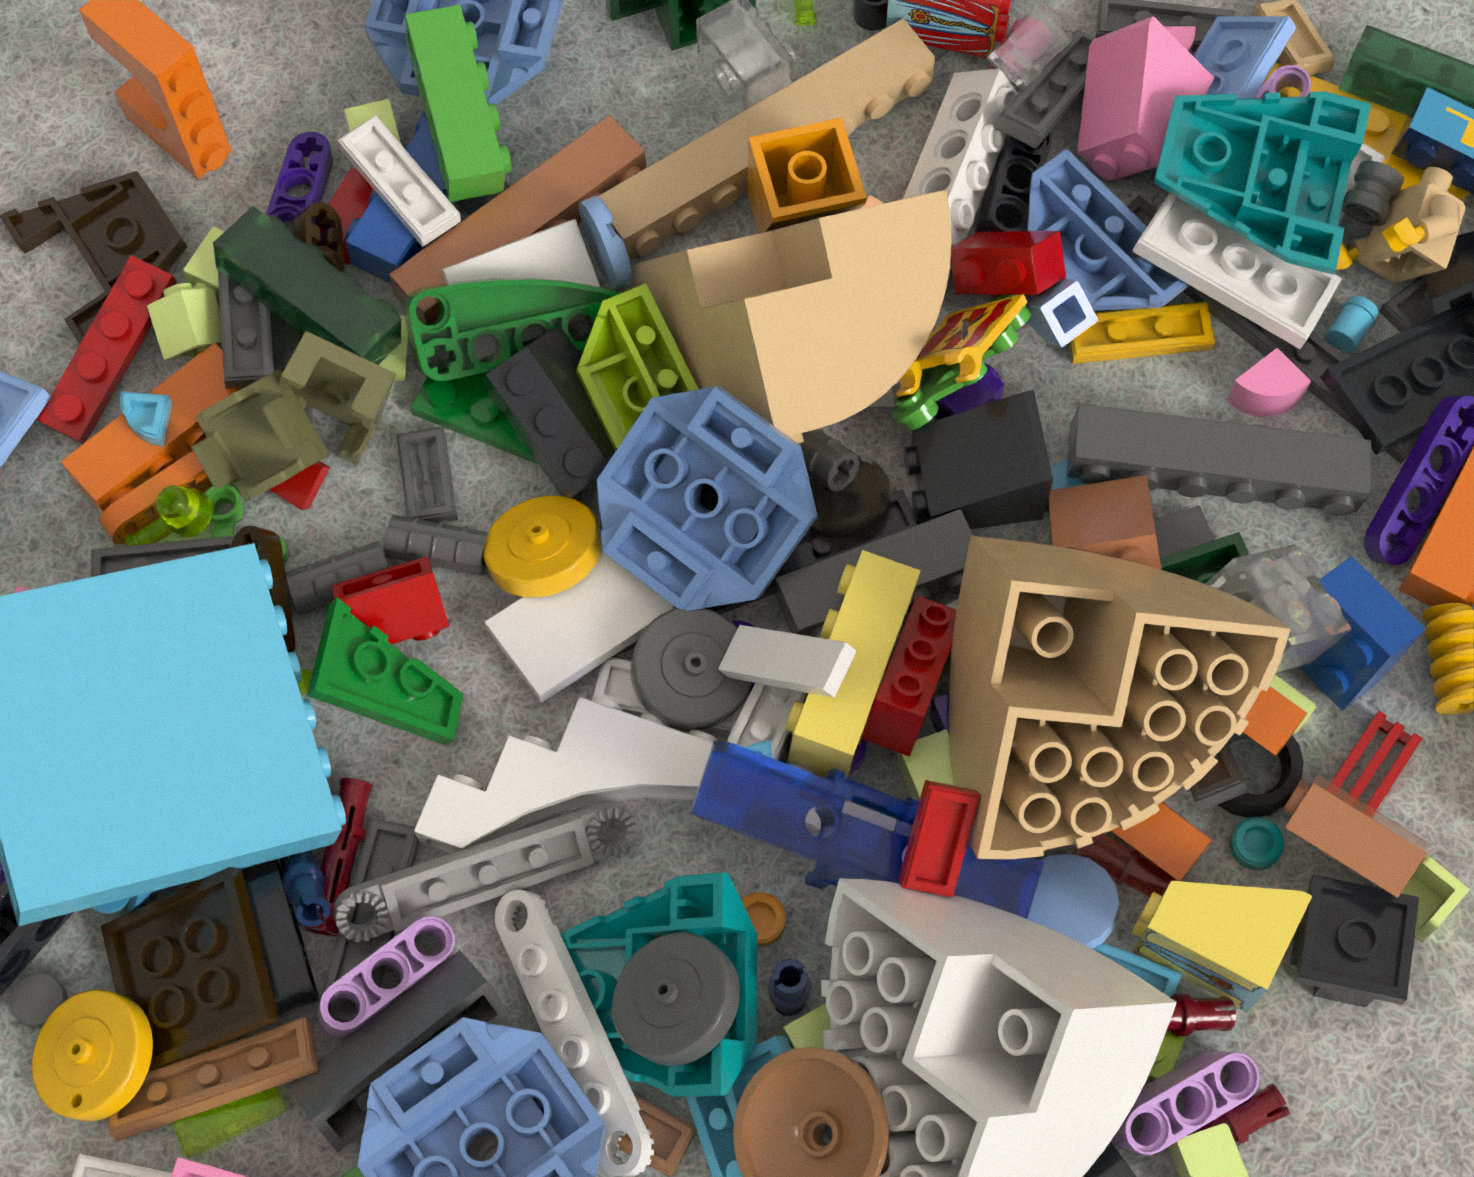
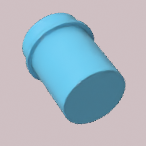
M1351 296L1348 301L1342 304L1341 312L1325 335L1328 343L1345 353H1353L1368 330L1376 324V318L1379 315L1376 305L1365 297Z

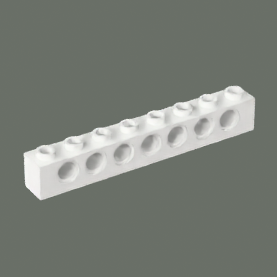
M1000 68L954 73L903 199L942 190L947 191L951 219V246L966 239L984 191L988 186L999 153L1003 148L1004 139L1007 136L1006 133L995 128L1000 113L1018 95V92ZM951 262L947 285L952 275ZM900 380L868 407H895L894 401L897 397L895 392L900 389Z

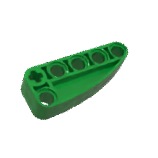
M536 278L467 280L416 289L406 297L403 312L414 362L418 370L436 381H449L489 372L525 348L521 342V335L523 330L531 324H537L541 328L543 335L560 324L578 351L584 350L602 301L616 296L620 292L562 280ZM425 297H433L437 300L440 307L438 317L429 324H422L416 315L417 304ZM583 314L588 320L589 329L583 338L574 340L568 332L569 321L573 316ZM491 334L497 343L496 352L490 359L480 361L474 352L476 340L480 336ZM438 345L440 350L449 351V358L442 361L443 369L437 370V366L427 363V358L435 354L434 347Z

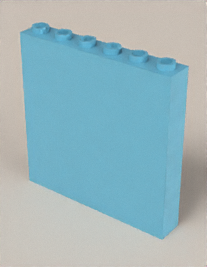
M254 543L0 596V860L18 926L206 878L228 867L241 869L333 845L342 830L341 826L346 823L344 807L339 795H331L326 777L331 775L329 758L323 746H316L312 729L316 728L314 709L309 699L302 700L297 682L301 681L299 660L295 652L288 653L283 638V635L287 634L285 615L280 605L273 606L269 589L273 587L271 569L266 559L259 560Z

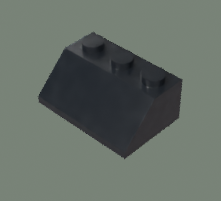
M559 324L491 370L480 379V382L559 494L571 498L598 479L616 451L576 372L581 354Z

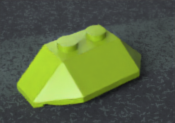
M646 283L602 301L576 372L616 451L651 398L697 390L698 387Z

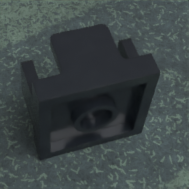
M1313 875L1309 879L1307 893L1312 898L1294 934L1290 965L1297 966L1295 982L1314 986V997L1367 1007L1373 1000H1382L1402 1005L1407 1000L1419 897L1401 893L1397 898L1384 889Z

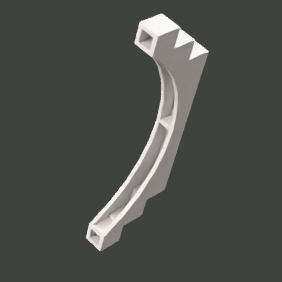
M579 697L557 752L552 751L553 746L540 738L527 735L524 737V740L509 736L486 791L482 790L483 785L467 776L455 774L452 780L437 775L414 833L420 844L450 854L519 831L530 824L587 805L637 798L698 800L724 746L718 745V740L712 735L699 730H690L686 734L672 729L652 714L644 713L640 718L622 712L623 708L609 699L595 697L594 701ZM786 763L785 767L775 765L773 769L775 781L774 795L760 796L753 813L813 839L858 871L865 879L898 883L916 812L911 811V805L894 797L885 796L881 801L862 794L863 790L859 786L848 781L834 780L832 784L814 778V773L810 769L798 764ZM962 888L961 892H954L956 896L1000 909V906L990 903V896L981 891Z

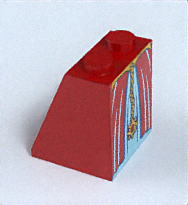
M888 0L886 28L904 18L927 46L991 59L995 43L1005 42L1010 22V16L1008 15L1012 0Z

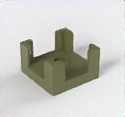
M305 331L280 377L278 387L286 390L290 385L303 409L308 405L349 424L350 427L337 450V456L358 465L381 420L396 373Z

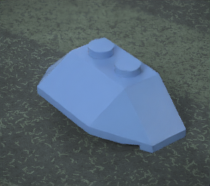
M1067 148L1032 173L1027 231H1060L1066 278L1078 281L1093 311L1161 308L1190 286L1132 252L1147 226Z

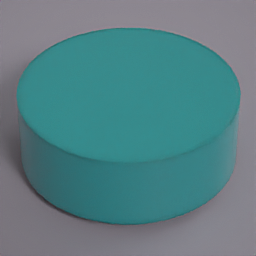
M1255 816L1242 820L1231 834L1229 846L1233 858L1241 866L1259 871L1271 867L1279 859L1284 849V838L1275 823L1267 818Z

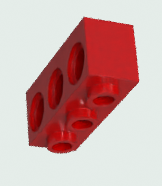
M918 595L916 596L874 699L861 739L910 757L952 648L956 609Z

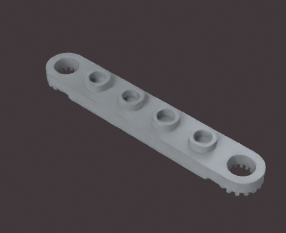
M613 801L602 802L352 886L344 890L336 899L333 907L334 920L340 933L347 939H353L355 942H360V940L370 941V938H376L381 934L393 930L397 932L406 929L423 917H441L505 895L509 891L520 890L593 865L595 861L610 856H619L618 853H625L627 848L634 844L633 840L637 836V824L631 813L622 804ZM612 816L622 820V830L618 836L611 840L598 838L596 832H598L597 827H600L601 821H606L605 818L607 817L612 819ZM361 901H364V903L370 902L372 906H375L373 917L364 924H353L346 919L347 911L350 910V906H355L356 902L358 904Z

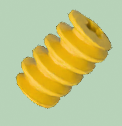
M1445 603L1428 607L1422 612V618L1428 623L1425 626L1424 635L1431 642L1427 646V656L1434 661L1430 665V675L1437 680L1433 684L1432 691L1440 699L1435 705V711L1443 715L1474 712V609L1462 603Z

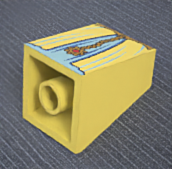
M1171 881L1162 896L1153 891L1147 904L1141 911L1131 931L1132 934L1140 937L1133 952L1147 960L1182 973L1181 978L1217 997H1229L1233 1001L1234 1006L1248 1012L1268 990L1312 896L1304 891Z

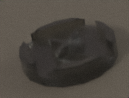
M857 455L859 468L856 476L843 490L837 492L831 491L821 483L813 482L812 477L808 475L818 515L809 530L816 535L832 539L854 538L873 530L882 522L891 506L889 478L880 465L872 461V465L861 461V456Z

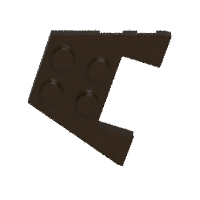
M138 171L81 188V194L59 201L54 197L37 202L38 207L21 213L13 209L0 215L1 220L16 244L25 254L66 229L105 290L104 293L64 319L79 344H81L131 255L167 272L188 247Z

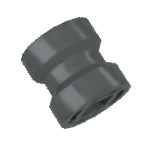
M1370 160L1362 161L1359 163L1354 174V181L1356 183L1354 188L1347 191L1344 196L1342 211L1358 222L1372 226H1381L1385 224L1391 211L1389 205L1390 198L1399 194L1404 178L1397 170L1386 164Z

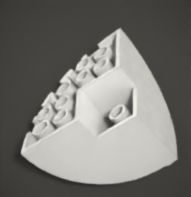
M839 878L825 938V944L832 946L830 979L821 980V996L826 997V1009L830 1016L831 1030H823L824 1049L841 1053L859 1064L872 1078L883 1098L889 1123V1143L887 1156L879 1177H1083L1117 1133L1138 1098L1159 1052L1177 1002L1099 952L1059 932L1010 912L956 895L952 898L902 888L899 883Z

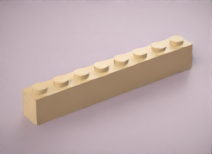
M903 18L597 196L604 201L613 217V223L610 224L615 233L622 238L629 260L638 255L647 256L653 253L666 239L677 233H686L692 230L702 218L716 210H725L731 207L741 195L748 192V137L841 117L847 136H850L855 128L868 120L879 119L885 116L894 105L907 97H916L926 91L930 84L933 83L935 56Z

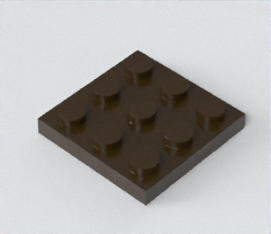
M228 867L101 925L115 992L134 1001L145 1013L151 1027L153 1050L148 1072L209 1051L279 1020L242 869Z

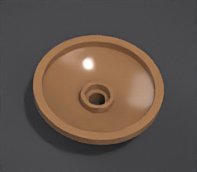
M797 1048L779 1054L769 1060L748 1082L739 1100L735 1114L733 1143L737 1164L742 1177H879L887 1156L889 1123L883 1098L872 1078L851 1058L823 1048ZM829 1125L833 1135L830 1143L826 1145L822 1135L825 1127Z

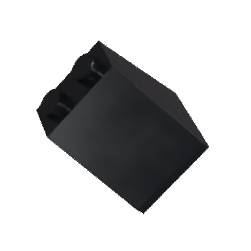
M1034 390L1021 392L927 423L912 431L911 446L904 447L903 453L907 476L915 475L918 486L917 491H912V505L916 520L924 519V522L959 509H961L970 529L1043 519L1053 477Z

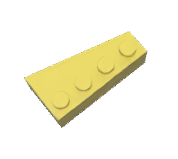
M864 550L861 552L856 567L849 564L846 565L837 593L845 596L839 611L829 610L820 638L846 642L856 650V653L835 698L808 693L805 703L795 700L785 730L793 732L787 763L804 766L810 769L814 776L834 782V780L847 781L857 745H860L874 698L886 672L890 654L894 650L921 570Z

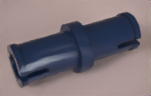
M312 850L290 855L289 858L288 856L279 858L285 873L282 885L285 895L294 903L297 921L307 927L322 924L323 919L319 909L322 916L328 918L330 907L324 895L326 881L322 870L314 864Z
M786 959L779 962L773 970V975L768 985L769 996L772 1003L776 1006V1011L784 1016L797 1015L802 1011L810 997L811 984L807 971L804 972V965L795 959Z

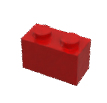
M1060 231L977 232L951 246L950 262L955 294L1038 295L1066 278Z
M428 556L332 585L334 599L338 597L352 609L349 613L369 628L376 626L389 636L387 642L391 645L411 638L415 641L426 640L436 636L440 629L450 626Z

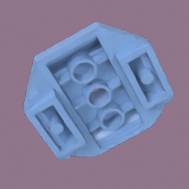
M372 0L364 28L369 42L400 92L421 97L405 40V14L461 5L465 22L472 21L476 30L478 49L473 50L476 63L484 62L486 67L489 90L484 91L487 104L495 103L497 105L545 69L564 0Z
M721 386L651 398L597 479L598 503L603 528L601 531L602 552L677 609H686V611L760 598L818 516L801 445ZM705 484L714 487L718 494V504L714 510L707 509L701 502L700 492Z
M462 1017L370 1083L367 1101L368 1109L357 1166L364 1177H596L607 1126L542 1033L488 1024L484 1021ZM487 1134L497 1137L498 1148L493 1157L486 1161H476L471 1158L470 1149L475 1139Z

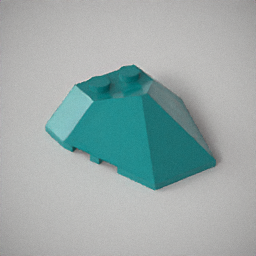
M1325 91L1309 92L1307 97H1281L1280 93H1265L1263 98L1236 99V94L1176 95L1173 100L1153 183L1282 261L1333 275L1336 271L1345 229L1339 227L1338 224L1351 163L1363 145L1371 103Z
M716 872L676 876L664 882L665 887L644 897L636 896L625 901L624 907L606 916L597 915L560 933L627 1079L645 1083L674 1097L727 1096L757 1044V932L728 873ZM669 933H694L711 941L732 961L739 979L740 998L734 1021L724 1038L706 1055L683 1065H658L634 1052L620 1038L612 1015L614 989L624 966L645 944Z

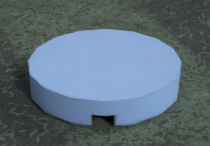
M597 196L579 202V214L588 243L606 281L613 290L630 284L629 281H631V276L633 275L630 260L622 238L615 233L610 224L613 223V217L606 204Z
M1070 853L1050 855L1031 864L1019 878L1013 895L1015 915L1059 932L1091 949L1101 945L1114 930L1119 910L1116 884L1106 869L1090 858Z

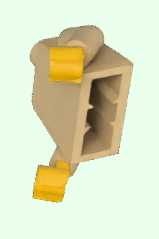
M1438 167L1426 168L1418 185L1400 190L1398 195L1390 198L1389 205L1391 211L1385 224L1374 226L1369 236L1350 242L1349 249H1346L1342 241L1336 270L1346 269L1354 261L1356 264H1362L1392 284L1446 269L1466 209L1463 201L1447 192L1453 179L1452 175Z

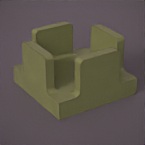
M280 369L229 395L195 416L206 435V439L192 446L198 461L216 489L233 482L245 502L330 455L290 385L286 390L278 387L282 375Z

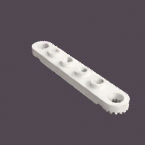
M523 890L509 891L500 899L496 907L495 926L544 1037L607 1126L599 1162L604 1170L611 1175L636 1176L640 1172H644L646 1165H650L652 1161L650 1155H654V1149H651L654 1141L649 1136L652 1133L649 1129H646V1125L643 1123L638 1112L641 1109L557 926L553 925L548 915V908L544 906L546 902L540 899L541 896L534 892ZM523 903L527 908V921L524 927L517 931L519 928L514 926L517 923L513 921V918H516V915L513 913L518 912L517 907H521ZM627 1133L631 1138L633 1149L629 1160L625 1163L621 1162V1157H617L620 1153L619 1150H616V1147H619L617 1141H621L620 1136H624Z

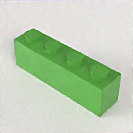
M461 5L405 14V40L448 200L453 202L504 192L505 174L512 172L511 159L507 145H499L495 132L500 131V120L495 103L487 104L484 91L489 90L488 75L484 62L476 63L473 50L478 49V42L473 22H465Z

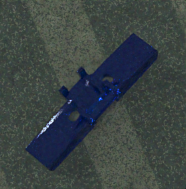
M714 741L690 814L817 862L815 869L812 872L808 871L804 882L806 885L823 890L829 885L837 887L839 878L898 883L903 864L902 854L908 845L919 800L911 797L902 800L845 778V772L836 768L830 769L825 779L734 743ZM849 801L896 819L894 830L891 831L843 813L844 803ZM813 807H816L815 812L821 821V828L817 837L809 833L805 824L806 815ZM968 841L954 895L990 905L1027 919L1039 878L1042 875L1044 862L1031 857L1021 859H977Z

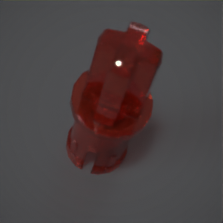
M1105 834L1092 837V844L1076 849L1078 855L1090 858L1106 869L1109 874L1116 877V884L1120 886L1124 882L1149 898L1153 891L1162 896L1170 882L1177 881L1163 869L1139 856L1140 852L1136 849L1131 851Z

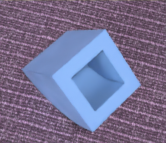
M1064 278L1038 295H1024L1027 300L1026 305L1031 311V317L1027 323L1044 340L1054 346L1062 348L1099 321L1077 280Z

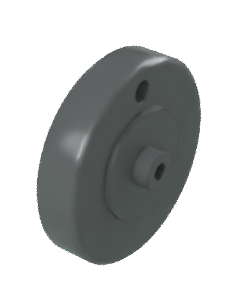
M676 608L655 618L640 635L634 647L630 663L632 685L644 708L663 723L684 730L710 728L732 716L744 702L752 685V682L728 678L718 670L738 627L722 614L706 608L690 611Z
M676 932L653 939L641 947L629 959L616 982L612 1000V1015L620 1038L634 1052L658 1065L677 1066L701 1058L724 1038L736 1016L740 998L739 979L736 969L729 957L720 948L700 935Z

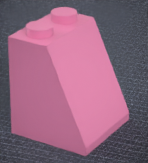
M1154 16L1095 38L1089 46L1077 153L1091 166L1095 174L1109 182L1157 167L1175 96L1206 95L1214 80V77Z

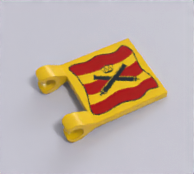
M1024 294L948 313L930 334L916 360L901 377L900 389L895 392L896 396L901 397L914 394L919 388L922 370L942 364L952 365L959 363L960 374L955 378L957 383L976 379L980 373L983 354L1026 305L1027 300Z

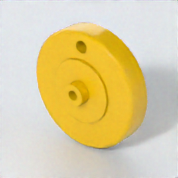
M557 495L536 497L510 508L493 523L488 531L490 533L484 547L483 558L493 581L504 591L521 597L549 596L574 586L592 571L602 553L601 531L594 513L581 501Z
M104 989L82 991L62 1002L51 1013L41 1028L32 1056L34 1087L45 1106L58 1115L83 1122L105 1119L126 1106L143 1084L152 1058V1031L143 1010L131 999Z

